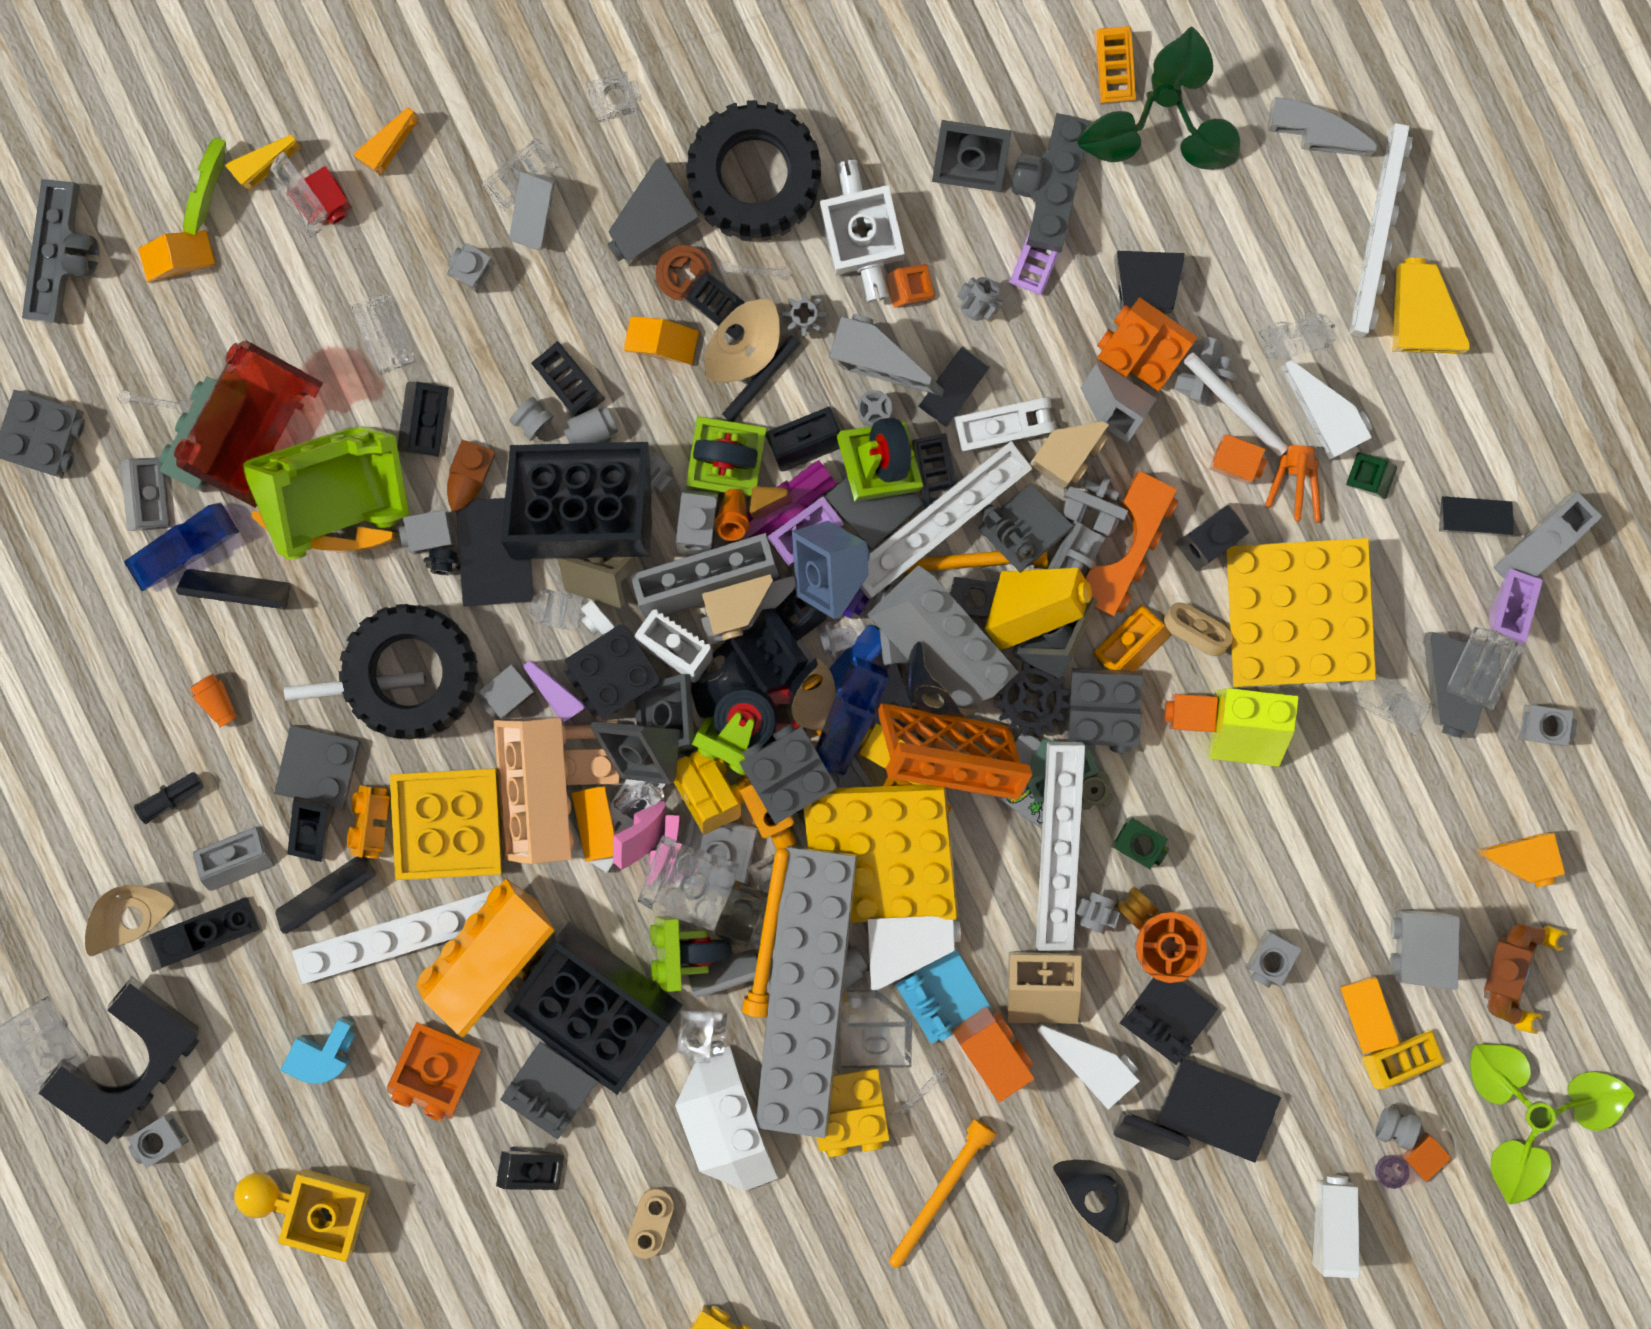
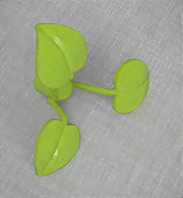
M1477 1044L1473 1047L1471 1053V1077L1476 1090L1485 1100L1496 1105H1502L1514 1094L1527 1107L1525 1120L1532 1128V1131L1525 1145L1517 1140L1503 1142L1493 1152L1490 1162L1492 1176L1508 1204H1516L1530 1198L1548 1180L1551 1172L1550 1155L1542 1148L1532 1147V1144L1539 1132L1548 1131L1554 1126L1556 1116L1568 1109L1574 1108V1118L1582 1127L1593 1131L1605 1130L1613 1126L1620 1119L1634 1098V1092L1619 1079L1601 1072H1585L1574 1077L1568 1084V1093L1572 1101L1552 1109L1547 1103L1542 1101L1531 1103L1519 1090V1088L1528 1083L1531 1072L1527 1058L1518 1049L1507 1045Z

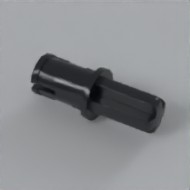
M192 772L168 787L162 785L159 792L135 804L134 809L140 820L144 824H148L149 821L170 809L173 811L177 810L178 804L201 792L204 789L203 782L195 772Z

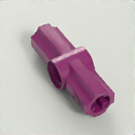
M817 460L815 463L813 462L791 481L786 480L776 487L788 490L792 495L791 503L759 519H754L750 511L748 512L749 530L744 535L746 539L764 533L768 537L772 532L808 508V505L837 484L820 460Z

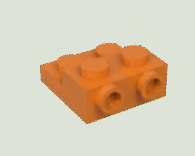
M1139 297L1132 308L1125 305L1113 322L1119 326L1116 331L1113 332L1108 329L1097 345L1102 350L1097 359L1126 378L1131 372L1157 391H1160L1198 337Z
M416 1022L387 1085V1093L392 1094L391 1100L400 1106L410 1108L413 1103L425 1108L423 1113L431 1119L441 1122L444 1120V1117L452 1119L479 1058L481 1049Z

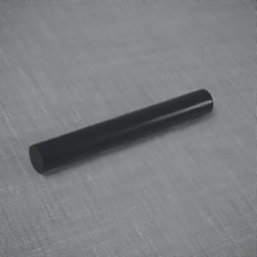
M790 335L775 352L772 360L752 378L724 410L722 415L729 422H734L801 343Z

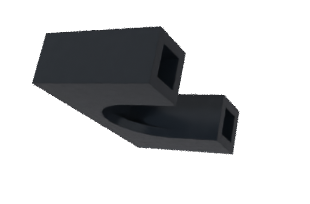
M133 976L129 978L109 1002L107 1011L136 1032L145 1042L149 1053V1062L144 1072L128 1084L108 1086L96 1082L63 1058L41 1084L38 1093L105 1144H108L113 1137L117 1139L122 1137L132 1123L128 1120L136 1109L142 1112L154 1097V1094L151 1093L158 1082L164 1085L177 1069L173 1064L181 1055L189 1056L199 1043V1040L196 1038L199 1027Z

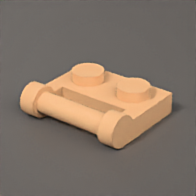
M607 721V723H618V721ZM563 725L566 731V739H597L590 728L591 725ZM604 749L564 750V760L567 762L569 770L566 785L620 784V776Z

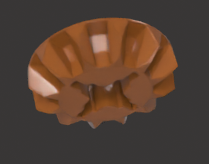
M690 245L674 246L664 252L657 263V283L661 291L673 300L684 301L681 295L693 281V278L692 280L685 279L680 287H677L678 275L670 267L682 269L688 263V260H691L689 271L694 277H696L701 269L708 271L712 275L711 264L707 256L696 247Z

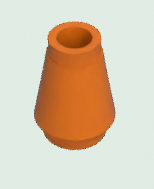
M729 489L725 492L714 521L718 535L728 541L741 539L749 530L745 494L739 489Z
M212 673L190 687L194 694L191 698L219 727L226 725L237 717L222 678L218 680L215 674Z

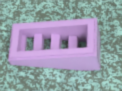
M1028 233L1009 283L1042 296L1059 252L1052 251L1048 255L1031 248L1032 246L1027 245ZM1031 256L1046 262L1045 269L1027 262V257ZM1022 269L1042 276L1040 282L1020 275Z
M528 661L524 664L523 668L556 715L561 718L562 722L567 723L587 709L581 699L537 663Z

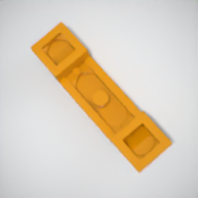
M252 511V518L267 530L260 512ZM357 527L356 540L320 536L311 539V549L343 553L367 551L395 542L397 534L391 531Z

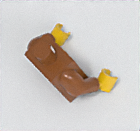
M1518 924L1511 927L1508 935L1502 934L1498 941L1484 988V998L1489 999L1487 1008L1492 1015L1515 1025L1519 1031L1533 1034L1538 1033L1533 1028V1022L1535 1019L1542 1020V1015L1521 1010L1519 1005L1537 945L1542 944L1556 951H1561L1563 947L1557 945V942L1561 935L1567 936V932L1550 925L1542 928Z

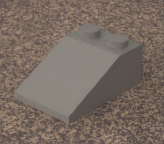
M853 314L852 319L841 316L829 358L843 370L943 396L944 389L882 333L880 326L873 323V319L858 314Z
M1397 910V918H1392L1391 937L1396 939V953H1391L1390 972L1395 974V980L1406 984L1458 990L1460 917L1441 911Z

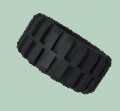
M747 100V105L737 106V103L726 106V111L720 114L716 111L709 117V122L705 126L701 125L695 133L696 139L694 143L690 144L688 164H686L689 189L698 211H701L705 220L712 227L714 225L718 227L721 233L729 237L732 235L738 236L742 241L751 242V238H761V241L772 240L771 236L779 233L783 236L790 232L791 227L796 223L800 224L806 218V213L809 209L813 208L821 183L819 149L816 141L810 135L809 128L805 123L801 124L796 119V115L788 109L784 112L778 109L777 104L767 102V105H759L757 100ZM761 140L777 147L785 158L788 169L786 182L782 190L768 201L762 203L741 202L726 190L722 182L721 165L725 155L735 145L744 141Z
M397 604L395 607H385L377 610L375 615L363 619L359 623L361 626L355 632H351L346 640L349 642L346 650H342L340 657L342 671H339V682L343 684L344 691L342 694L345 702H349L353 709L352 713L357 719H361L371 730L384 734L387 737L411 740L432 737L436 733H442L464 715V710L472 702L475 695L473 692L475 684H478L479 673L476 670V663L478 661L476 653L473 652L470 639L452 619L429 607ZM403 639H417L425 642L437 653L442 665V679L437 691L425 702L412 706L400 705L387 698L381 691L376 678L377 663L383 651L394 642Z

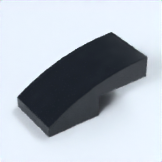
M962 346L936 381L944 389L943 396L927 393L918 407L947 427L991 366Z

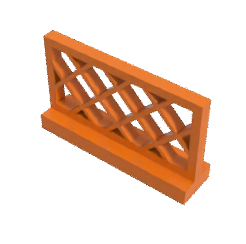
M881 703L878 709L880 723L890 756V761L886 767L888 778L1019 800L1033 775L1030 765L1021 763L1012 732L1008 730L1009 726L956 716L937 715L923 710ZM892 718L901 720L907 726L903 728L894 720H892ZM924 724L932 725V726L935 727L937 730H939V732H938V733L933 732L931 729H929V728H928L927 726H925ZM914 730L927 741L923 743L910 732ZM957 730H962L966 732L968 735L971 736V738L967 739ZM988 735L1001 737L1002 744H998ZM945 736H947L950 740H952L954 743H956L959 747L954 748L952 745H950L948 742H946L943 738H944ZM979 742L991 752L987 754L975 743Z

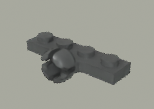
M1056 113L1046 155L1036 156L1022 153L1017 159L1011 183L1012 192L1016 195L1029 197L1035 202V210L1027 241L1029 246L1059 253L1062 252L1084 150L1079 147L1077 140L1090 125V120Z
M41 179L22 312L23 319L60 324L68 277L72 275L88 277L95 272L98 266V262L88 261L87 257L83 256V254L99 256L100 251L97 240L91 235L76 233L74 230L80 185L74 182Z

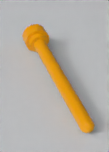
M999 551L923 557L903 573H910L918 565L926 571L1011 563ZM1047 551L1029 566L1033 565L1034 569L1048 568Z
M779 848L775 852L753 989L748 991V996H745L743 1000L742 1013L753 1017L764 1018L767 1017L770 994L766 991L776 938L778 912L789 859V852L785 848Z
M974 1118L966 1129L968 1134L965 1138L968 1141L890 1257L889 1262L892 1267L899 1268L903 1265L979 1148L983 1150L986 1145L990 1146L997 1136V1132L982 1121Z

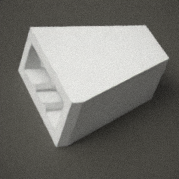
M934 916L868 919L871 990H879L955 951L954 942H961L960 921L945 920Z
M1327 1175V1181L1317 1180L1312 1265L1323 1277L1359 1279L1358 1187L1353 1182H1348L1347 1176Z

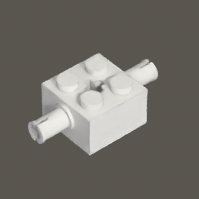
M848 160L850 175H847L844 161L835 165L842 195L821 200L820 211L835 276L854 271L861 272L867 297L866 301L867 303L876 302L874 287L877 288L879 301L889 298L881 267L884 264L904 260L905 252L889 185L863 190L857 166L858 162L857 160ZM857 224H863L865 229L871 228L867 232V237L861 238L859 234L853 233L857 230Z

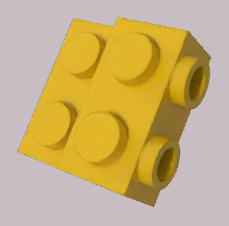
M878 1068L834 1074L828 1133L825 1138L817 1137L819 1152L827 1151V1157H835L848 1154L847 1147L861 1145L862 1151H873L882 1149V1142L889 1141Z

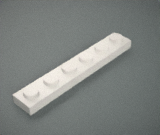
M1395 123L1389 130L1349 335L1364 337L1369 333V329H1375L1379 310L1374 308L1376 295L1382 294L1385 284V275L1380 274L1383 260L1388 261L1391 253L1392 240H1388L1387 237L1389 227H1394L1398 218L1399 206L1394 205L1396 192H1402L1406 172L1401 171L1403 157H1409L1413 137L1408 136V125Z
M1012 441L1005 444L870 552L868 560L869 575L860 587L869 599L874 597L1033 469Z
M1047 742L1036 947L1038 951L1073 950L1085 745L1083 742Z
M490 891L292 950L301 984L454 939L464 928L468 917L473 913H477L483 906Z

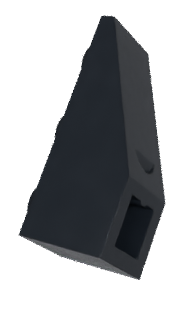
M245 897L149 934L139 940L150 968L154 972L260 929L249 901Z

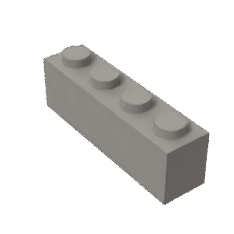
M766 533L630 574L638 606L645 619L655 609L658 610L659 614L663 613L665 616L704 604L702 594L769 574H771L773 582L780 580L773 551Z

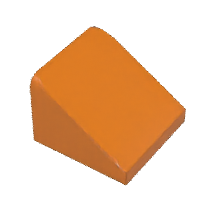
M927 264L898 268L886 274V281L894 308L935 298Z
M1427 1132L1415 1143L1410 1151L1407 1150L1401 1156L1426 1183L1451 1159L1450 1155Z

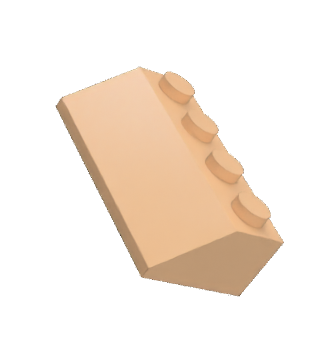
M541 717L494 720L504 860L527 864L571 860V850L573 849L574 841L573 835L569 830L568 815L571 812V802L566 792V780L569 770L567 762L564 760L563 745L566 742V731L562 725L561 718Z

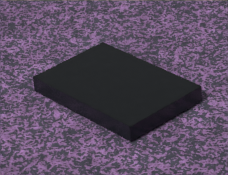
M505 498L472 500L470 504L456 512L463 607L534 602L531 559H511L501 543Z
M1182 1057L1156 1123L1255 1163L1281 1097Z

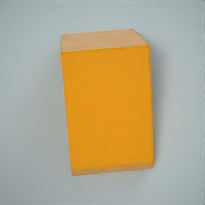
M206 230L198 231L196 235L187 232L164 234L138 248L148 283L216 265Z
M631 316L623 351L692 366L699 331L665 319Z

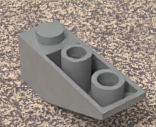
M1578 491L1567 494L1493 568L1503 579L1509 568L1537 577L1574 545L1603 516Z

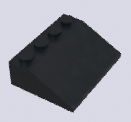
M649 442L510 445L501 543L511 559L650 557L652 507Z
M568 922L551 943L504 1010V1013L618 1095L683 1004L574 924Z

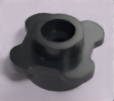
M430 549L429 556L423 559V562L426 563L425 567L429 568L433 574L451 575L452 571L460 570L457 553L452 550Z

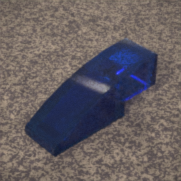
M221 502L211 504L184 523L169 529L125 560L124 563L141 591H146L217 548L239 533V530Z
M854 656L843 678L815 749L826 768L842 775L846 774L876 715L874 708L889 681L885 668L857 656Z

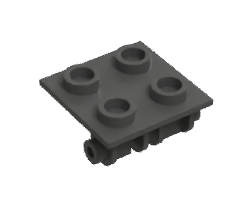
M1032 483L1026 486L1002 508L992 506L991 504L984 507L981 512L984 523L978 527L980 532L1019 573L1074 528Z
M539 1042L500 1100L558 1140L598 1081L542 1042Z

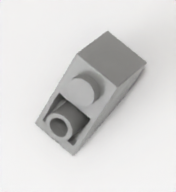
M1099 360L1080 387L1097 422L1103 421L1108 424L1107 430L1126 443L1133 437L1157 400Z

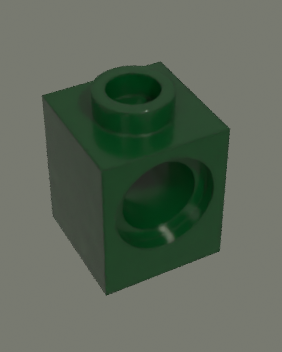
M1132 817L1127 818L1111 845L1115 850L1150 870L1154 864L1159 867L1169 851V848L1165 846L1168 841L1166 837ZM1140 835H1147L1152 843L1150 851L1144 855L1137 854L1133 848L1134 840Z

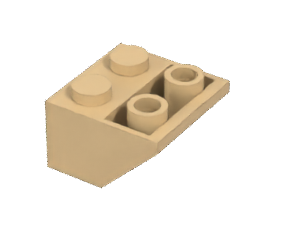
M1101 421L1053 430L1030 462V466L1061 489H1064L1069 483L1075 486L1089 467L1084 463V460L1089 454L1095 457L1109 438V436L1104 434L1109 425Z
M1008 952L1007 1023L1078 1024L1082 956L1079 953Z

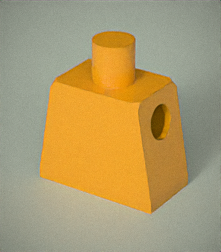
M743 775L737 778L739 791L762 838L770 836L777 850L794 845L796 840L790 829L795 824L793 816L791 815L775 825L771 817L765 816L768 811L748 777Z

